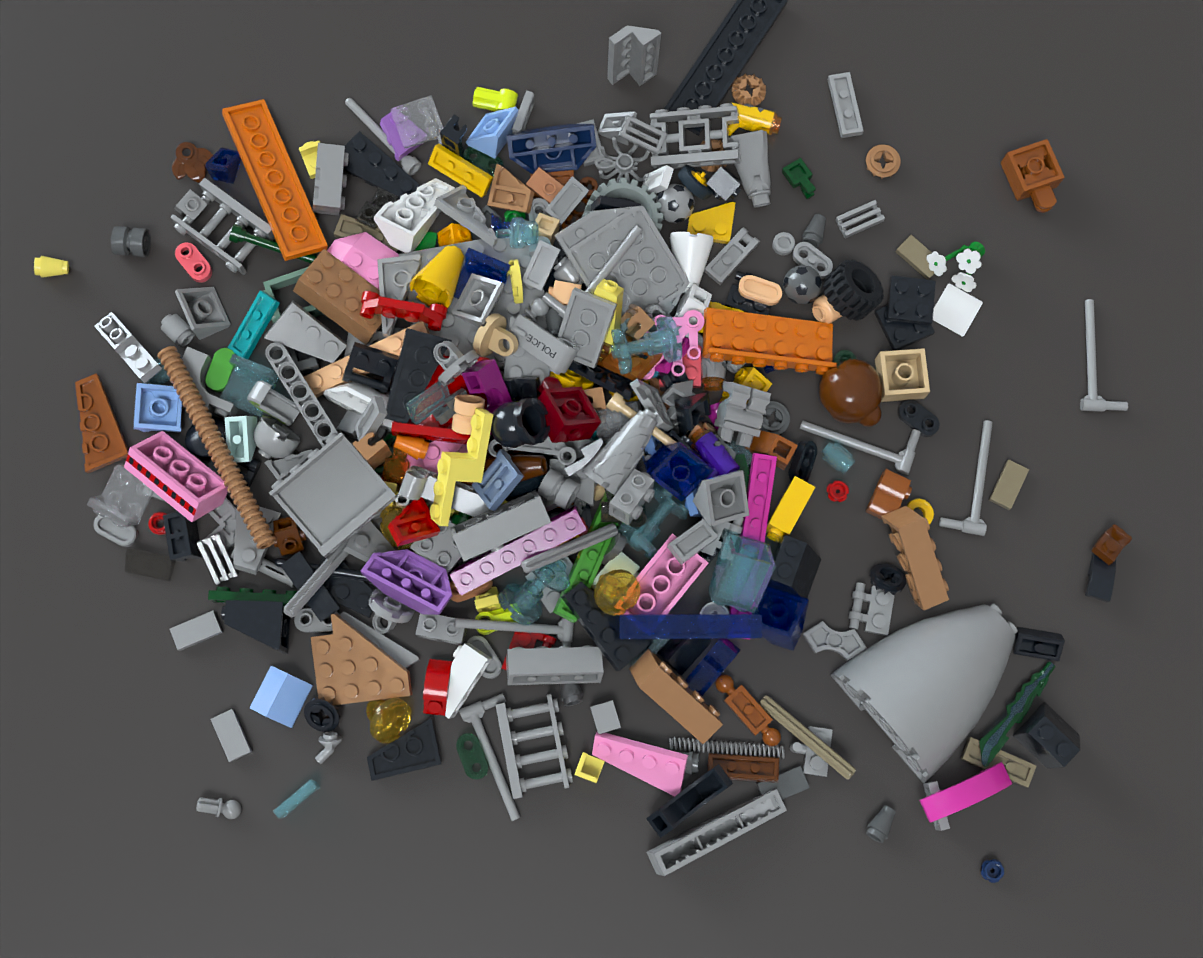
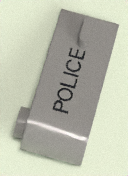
M522 314L518 315L509 331L516 336L520 347L548 365V369L557 375L567 372L579 351V348L571 341L564 338H556Z

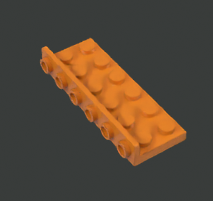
M708 307L704 309L702 358H709L711 362H723L726 360L731 361L734 365L751 363L754 367L774 366L776 370H785L787 368L795 369L796 372H808L809 370L816 371L818 375H824L828 370L837 368V363L832 362V323L828 324Z

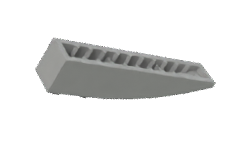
M773 789L681 833L646 853L656 874L666 876L787 810L778 790Z

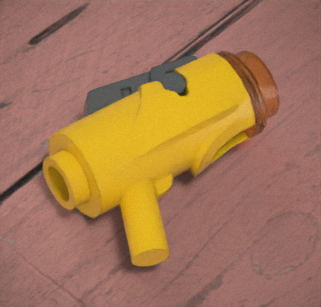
M732 103L739 110V123L728 125L729 136L738 128L752 132L763 130L767 131L768 135H772V133L778 134L782 117H778L773 111L749 104L740 105Z

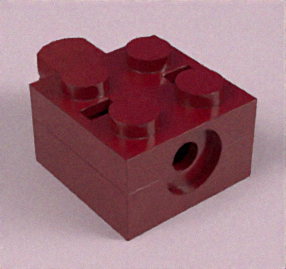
M546 377L538 388L541 394L538 399L548 411L545 418L546 426L550 425L548 436L552 443L589 440L600 425L601 420L581 386L563 388L557 378Z

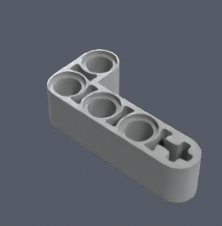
M410 466L405 473L399 494L411 500H419L422 497L434 502V484L437 481L438 474L418 466ZM456 481L451 509L473 517L490 510L472 486Z

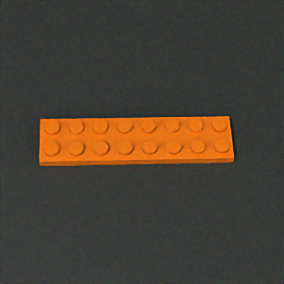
M262 99L223 108L222 115L284 260L288 261L321 252L323 249L327 250V242L265 100Z

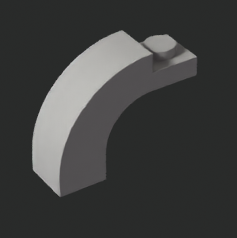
M187 347L182 357L183 364L186 365V370L190 373L189 376L193 378V382L196 384L202 400L205 401V406L209 409L208 412L212 415L214 411V413L224 418L227 415L235 417L238 409L234 404L207 392L205 379L212 359L205 353Z

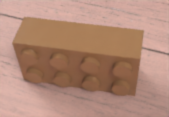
M323 249L298 279L293 291L367 345L382 326L381 314H374L372 319L364 318L360 315L362 307L361 297L364 291H372L380 295V290L327 250Z

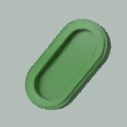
M221 348L213 356L205 381L207 386L214 392L226 390L231 381L237 364V356L231 349Z

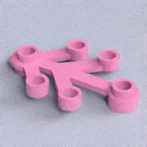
M696 310L687 311L683 317H666L664 315L655 317L654 325L658 329H664L666 326H681V328L676 333L651 334L647 331L645 334L649 336V341L643 342L641 338L639 339V343L645 346L650 343H665L660 349L663 353L660 361L642 380H650L655 374V367L672 350L673 365L671 372L676 377L684 374L682 339L688 333L690 347L687 350V357L690 360H697L700 357L698 331L704 326V317ZM692 317L696 318L697 324L691 325L689 319ZM663 318L665 324L659 326L656 322L657 319ZM690 350H697L698 355L696 357L690 356ZM681 366L682 372L679 374L675 373L674 367Z

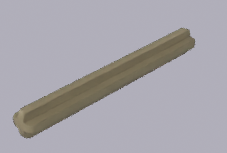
M766 695L762 698L759 705L769 715L844 778L849 780L855 774L856 768L771 697Z

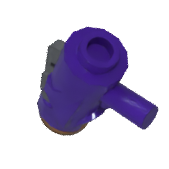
M702 427L691 436V440L694 443L693 446L699 452L702 460L709 464L708 469L710 473L706 479L740 470L739 465L734 460L736 453L717 434H713L710 430Z

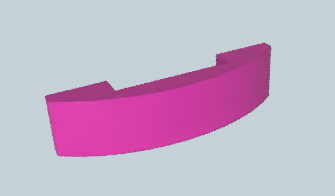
M997 763L980 771L981 773L920 799L919 801L929 822L939 820L967 808L1012 785L1003 763Z

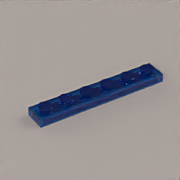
M620 614V639L762 638V614Z

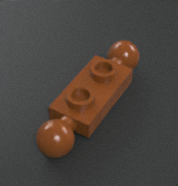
M726 674L720 675L715 682L716 688L719 692L729 695L723 701L754 736L761 731L763 742L766 745H778L781 740L780 732L776 728L768 726L773 719L742 685L735 689L732 677Z

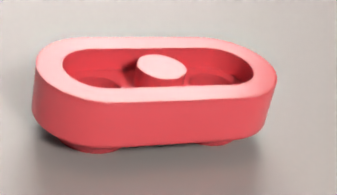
M185 242L176 248V259L194 281L202 283L211 278L212 268L193 244ZM189 250V254L184 256L183 252ZM198 267H203L200 272H196Z

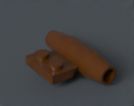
M501 444L495 446V452L502 449ZM488 449L483 473L496 459V457L489 453ZM516 450L507 451L513 463L524 476L520 482L547 473V462L543 455H529V452ZM461 482V483H464V484H466V485L472 486V483H473V482Z

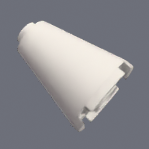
M672 232L670 234L671 252L690 282L683 293H686L693 283L699 286L713 245V236L701 233L694 235L690 234V232Z

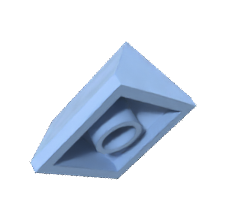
M517 107L486 113L466 140L467 145L495 159L507 142L506 136L513 134L512 128L518 115Z
M271 666L250 709L292 728L313 685Z

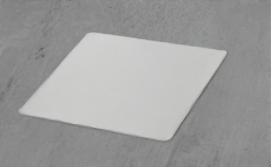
M949 283L934 307L933 320L963 337L983 302Z

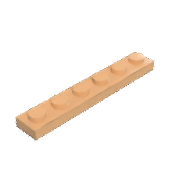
M420 321L408 327L412 330L430 334L425 322ZM406 329L384 338L369 347L399 356ZM349 356L304 376L316 398L323 395L327 389L349 383L342 381ZM353 368L352 371L361 375L370 373L357 368Z

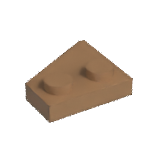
M496 164L487 205L494 208L530 214L534 192L506 168Z

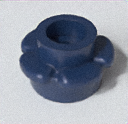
M985 860L982 863L981 875L985 880L996 883L1004 876V868L999 860Z

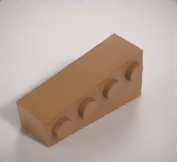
M907 506L882 515L884 524L890 525L892 533L888 534L891 543H894L897 550L900 551V554L897 555L898 561L903 570L908 572L905 575L915 604L921 609L926 610L948 601L947 591H949L945 579L941 576L940 571L943 569L934 553L936 545L929 536L928 530H930L927 519Z
M650 649L629 668L638 687L702 744L723 725L719 719L720 712L712 704L708 706L704 703L705 699L696 690L692 691L688 687V683L681 676L675 675L673 670Z

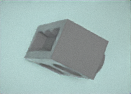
M420 613L415 635L419 638L463 646L467 628H455V618Z

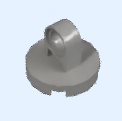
M443 341L437 344L433 354L437 362L445 370L439 376V382L443 387L454 382V378L478 361L479 356L477 353L471 350L463 355L450 341ZM442 346H445L449 349V358H444L442 356Z
M375 589L369 598V606L375 612L372 624L374 629L381 634L393 630L397 623L409 622L415 612L414 609L385 595L379 589ZM381 617L388 621L387 628L382 626L380 622Z

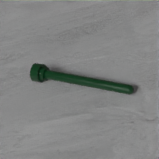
M233 225L229 241L237 244L245 241L281 253L276 242L249 234L247 230L243 229V226ZM310 254L296 259L312 264L317 256Z

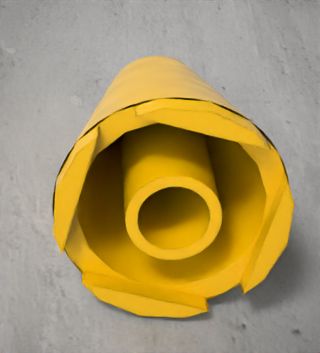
M446 246L412 278L409 283L410 290L413 291L414 289L418 293L416 296L418 300L428 306L431 304H441L447 308L450 306L464 262V255L461 249L456 246Z

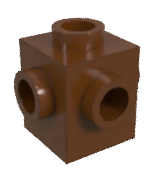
M291 517L273 521L274 534L272 536L276 537L273 545L275 548L279 547L281 555L295 554L304 550V540H307V536Z

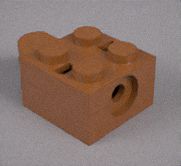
M1048 139L1007 152L1001 161V166L1016 200L1019 201L1031 197L1038 212L1044 213L1051 210L1057 202L1052 189L1057 188L1065 177Z

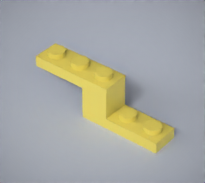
M475 408V413L471 418L472 431L467 441L468 453L442 452L441 459L438 461V478L434 484L435 496L434 502L430 507V516L439 526H448L456 481L482 483L493 414L483 408Z

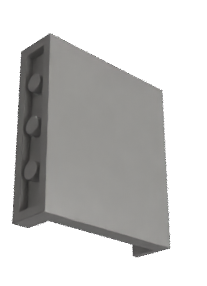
M342 432L338 435L336 433L331 435L325 441L326 445L322 449L316 448L307 456L308 460L301 465L299 463L289 471L291 475L285 480L281 478L271 486L273 490L269 492L325 558L398 498Z

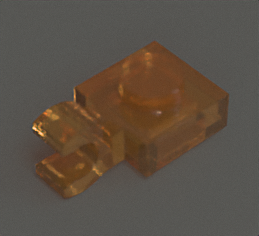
M393 448V457L385 459L382 474L383 481L391 483L403 482L405 473L410 465V462L406 459V453Z

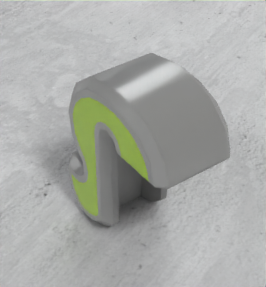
M261 380L257 381L247 396L248 402L264 413L274 417L280 423L286 426L292 425L300 412L296 404L271 389L272 385Z

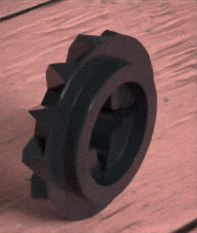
M878 564L872 568L869 575L871 577L870 583L875 585L876 590H883L884 595L887 592H890L892 595L902 592L906 585L905 574L898 567L891 564ZM892 577L891 581H883L884 579H890Z
M324 697L321 699L313 698L304 708V716L307 723L312 728L321 732L334 730L341 718L338 714L339 708H335L333 701L327 702ZM321 709H323L324 714L327 715L324 718V720L322 717V713L319 712Z

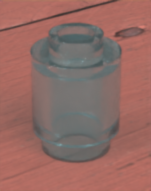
M837 441L834 444L829 442L821 451L824 454L822 459L837 472L841 471L843 474L856 461L852 458L853 455Z

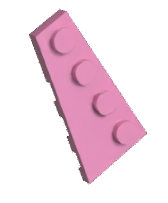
M596 732L592 751L593 756L673 796L682 791L688 755L609 733L598 734Z

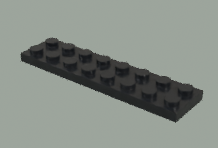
M737 0L664 109L671 112L677 111L681 107H687L690 110L698 109L699 106L709 105L711 108L718 107L786 6L788 0ZM705 126L686 129L699 136Z

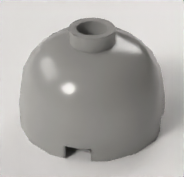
M262 416L253 435L254 442L259 448L258 452L268 459L271 456L274 458H285L291 455L300 443L299 436L286 425L280 426L275 424L277 420L268 416Z

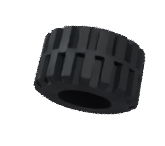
M853 259L843 261L824 280L823 289L825 290L824 294L828 299L827 301L833 306L835 311H838L840 315L850 320H862L884 299V290L877 275L860 261L857 262Z

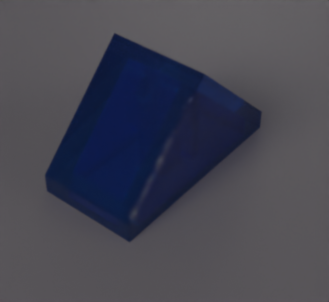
M220 148L206 162V169L213 180L234 184L241 161L239 152Z

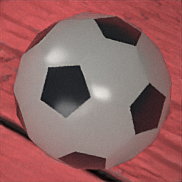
M670 184L668 189L659 192L656 198V203L660 202L662 206L659 213H663V219L669 223L685 221L694 210L695 201L693 194L682 184Z

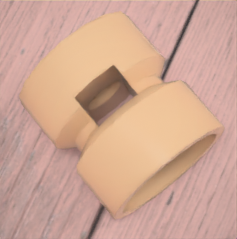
M470 394L455 396L454 411L457 414L453 415L452 430L457 433L471 435V418L475 413V408L484 409L485 399Z

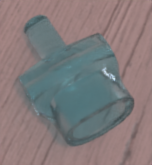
M512 218L510 229H497L496 237L509 238V246L515 249L535 245L538 242V224L536 221Z

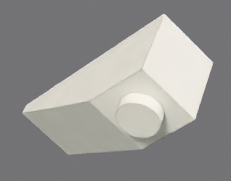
M464 643L463 646L459 645L453 654L455 659L451 665L445 714L449 719L456 716L492 660L491 657L470 643Z

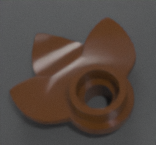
M183 142L176 148L177 158L172 164V171L177 180L187 175L193 181L200 183L205 178V167L214 166L217 163L209 150L196 148L190 142ZM185 149H189L191 151V154L189 156L183 155V151Z

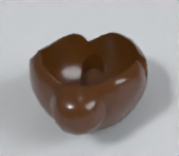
M849 359L842 362L837 368H832L825 372L820 381L819 395L821 403L833 419L846 424L859 423L866 427H872L880 421L882 412L879 405L882 401V382L873 366L862 360Z

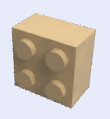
M925 348L879 352L875 358V365L882 382L881 402L924 399L930 393Z

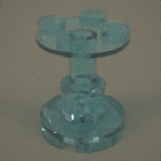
M672 317L659 318L657 321V331L645 333L644 339L632 342L627 341L624 332L620 328L612 329L611 331L614 345H611V353L614 359L618 358L619 370L622 375L631 372V356L647 352L649 356L663 353L664 358L669 363L681 360L682 344L681 342L677 343L676 336L679 335V331Z
M653 488L655 490L654 498L660 504L648 518L643 516L634 528L622 523L617 529L619 533L627 537V543L637 552L645 551L644 557L650 560L658 552L651 542L661 531L658 528L670 512L682 520H686V515L689 513L685 506L680 503L677 505L672 500V494L664 488L661 490Z
M557 560L532 571L536 578L533 581H526L522 586L515 583L507 584L499 594V602L504 611L508 608L512 613L510 617L520 624L531 625L533 622H536L542 615L539 601L543 598L545 587L560 592L566 590L570 585L569 577L565 572L566 565L564 562Z

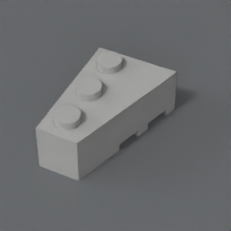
M318 143L313 213L339 215L340 209L344 210L345 197L341 196L342 188H346L347 175L343 174V166H348L349 153H344L345 146Z

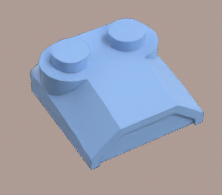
M137 383L133 429L142 432H181L182 401L179 399L180 395L176 393L177 389H174L173 386Z

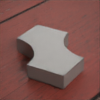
M823 621L802 634L814 653L830 650L843 656L846 661L867 649L855 629L847 632H838L829 628Z

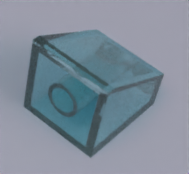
M726 531L709 586L711 601L720 606L734 607L741 612L755 613L776 567L770 545Z

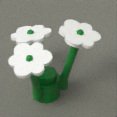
M972 242L969 246L963 245L960 249L945 257L934 251L932 254L927 255L929 269L934 271L937 276H941L947 270L946 261L956 257V260L960 263L959 269L966 270L967 273L959 272L957 275H953L952 281L956 283L955 286L957 288L971 292L977 286L971 275L976 271V268L981 267L982 263L979 260L985 254V248L980 242Z

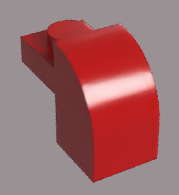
M429 659L423 691L424 714L445 716L453 661Z

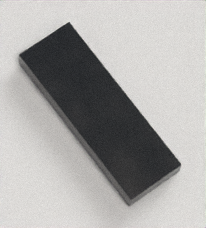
M298 552L280 565L298 591L315 572L301 552ZM324 584L307 602L320 622H323L331 614L341 609Z

